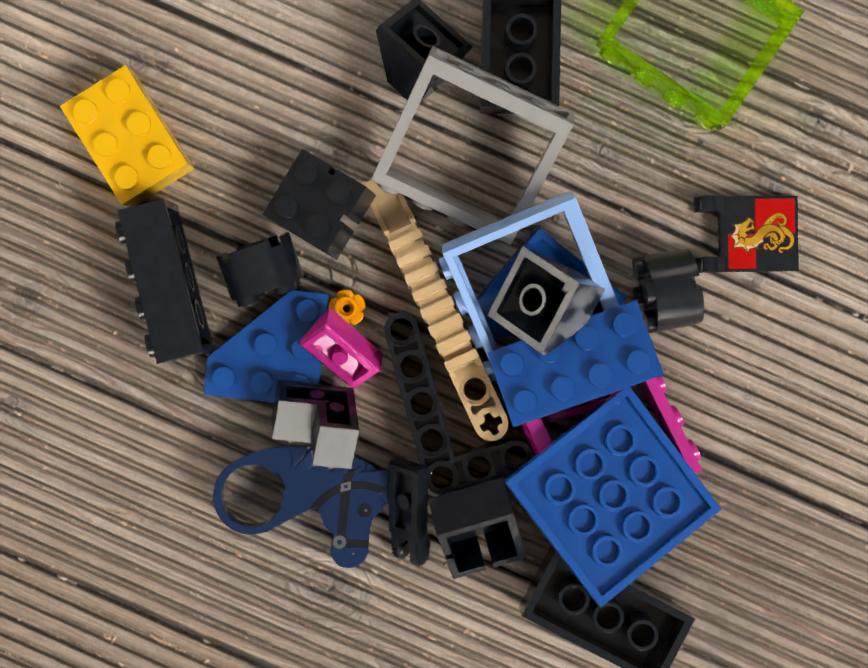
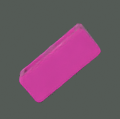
M332 309L325 312L300 340L299 344L354 389L381 370L382 352Z

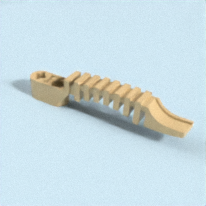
M373 180L362 182L361 184L365 185L376 195L371 203L372 210L410 291H413L411 294L417 306L421 308L419 311L425 323H428L429 327L427 328L433 340L435 339L437 350L445 360L444 365L476 433L487 442L501 440L508 432L509 422L476 348L473 349L471 337L463 327V320L455 310L457 309L452 296L448 295V288L444 279L440 278L441 274L437 264L434 262L430 249L426 245L422 232L418 228L404 195L400 193H387L379 188L377 182ZM472 380H480L486 386V394L480 400H470L465 395V387ZM491 414L493 419L500 418L502 420V423L498 425L499 433L492 435L489 430L484 432L481 430V426L485 424L484 417Z

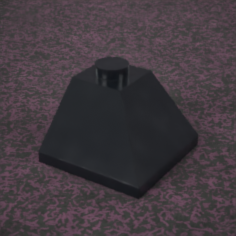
M411 0L376 29L387 82L407 100L432 46L461 60L473 47L421 0ZM435 75L432 76L420 104L444 81L443 79Z
M522 246L487 316L541 354L547 355L588 323L605 289L580 272L528 247Z

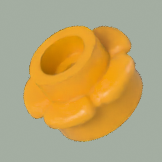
M341 290L337 292L335 298L329 301L328 310H334L349 324L357 325L364 317L365 301L361 295L353 294L351 290ZM345 305L350 306L351 309L349 312H345L343 310V307Z

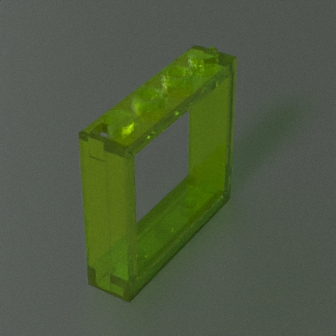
M639 0L624 1L595 46L601 50L599 54L607 62L615 66L621 63L631 70V77L645 87L653 85L663 92L662 98L667 103L678 109H681L682 106L695 114L693 119L699 125L708 130L715 128L719 131L727 126L805 10L790 0H742L777 24V26L719 111L614 39Z

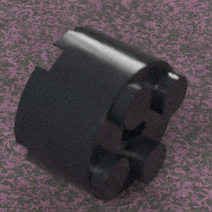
M289 232L279 236L281 242H279L277 235L238 247L235 252L229 254L225 252L216 256L231 301L236 300L238 307L260 301V297L265 296L266 291L273 289L275 295H280L296 289L297 285L301 284L300 278L304 274Z
M689 249L674 250L632 259L634 276L636 280H639V287L633 288L634 301L637 300L640 309H644L643 318L649 333L692 326L703 321L702 289H697L694 278L700 275L694 256Z

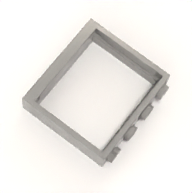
M432 46L371 180L377 182L379 188L387 193L403 194L411 198L416 206L424 210L432 211L435 209L447 215L448 220L458 226L467 227L469 225L478 230L501 220V218L390 167L432 76L435 75L554 132L511 215L532 206L574 125V113ZM518 230L492 242L501 243L503 241L511 245Z

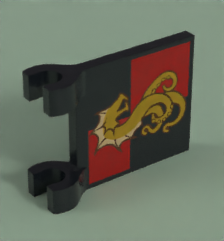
M702 195L694 198V213L717 212L718 257L695 258L699 273L799 271L798 196Z

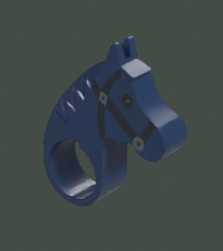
M272 446L253 451L228 465L216 480L213 490V503L217 515L226 526L238 533L247 535L267 532L309 509H317L325 527L333 533L331 541L333 560L340 567L353 568L360 565L368 555L369 534L373 518L381 511L383 505L389 504V468L377 469L369 462L354 456L351 469H327L322 466L312 465L311 446ZM247 465H258L270 470L273 474L278 473L285 488L283 489L282 505L273 517L260 523H247L231 514L224 501V486L229 475L234 470Z

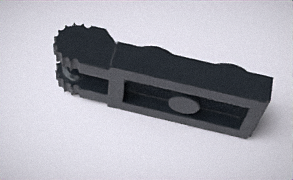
M397 457L389 462V532H391L392 554H394L393 556L400 559H405L410 553L409 561L420 567V565L426 564L430 553V541L427 539L428 467L402 457Z

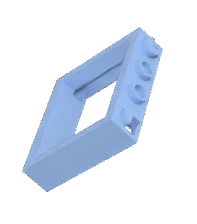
M571 190L442 244L444 257L438 260L446 280L454 278L459 291L453 293L461 314L469 313L474 324L468 327L476 349L484 347L487 354V352L499 348L459 255L560 212H563L590 280L605 289L599 300L602 310L606 311L619 306L577 199ZM488 357L487 360L483 361V365L491 382L497 379Z

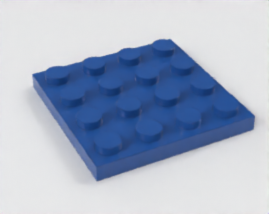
M630 387L616 391L503 481L599 607L604 606L721 510V507Z

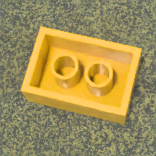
M126 65L60 106L123 206L129 208L140 204L195 169L139 78Z

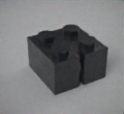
M302 149L262 215L337 260L354 233V230L340 221L341 217L344 214L359 225L376 195L365 185Z
M503 477L484 481L478 485L454 492H446L440 496L428 499L436 534L453 579L486 570L477 535L483 533L493 567L527 558Z

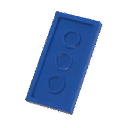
M637 300L592 315L584 327L547 355L541 354L523 340L487 352L513 427L664 375Z

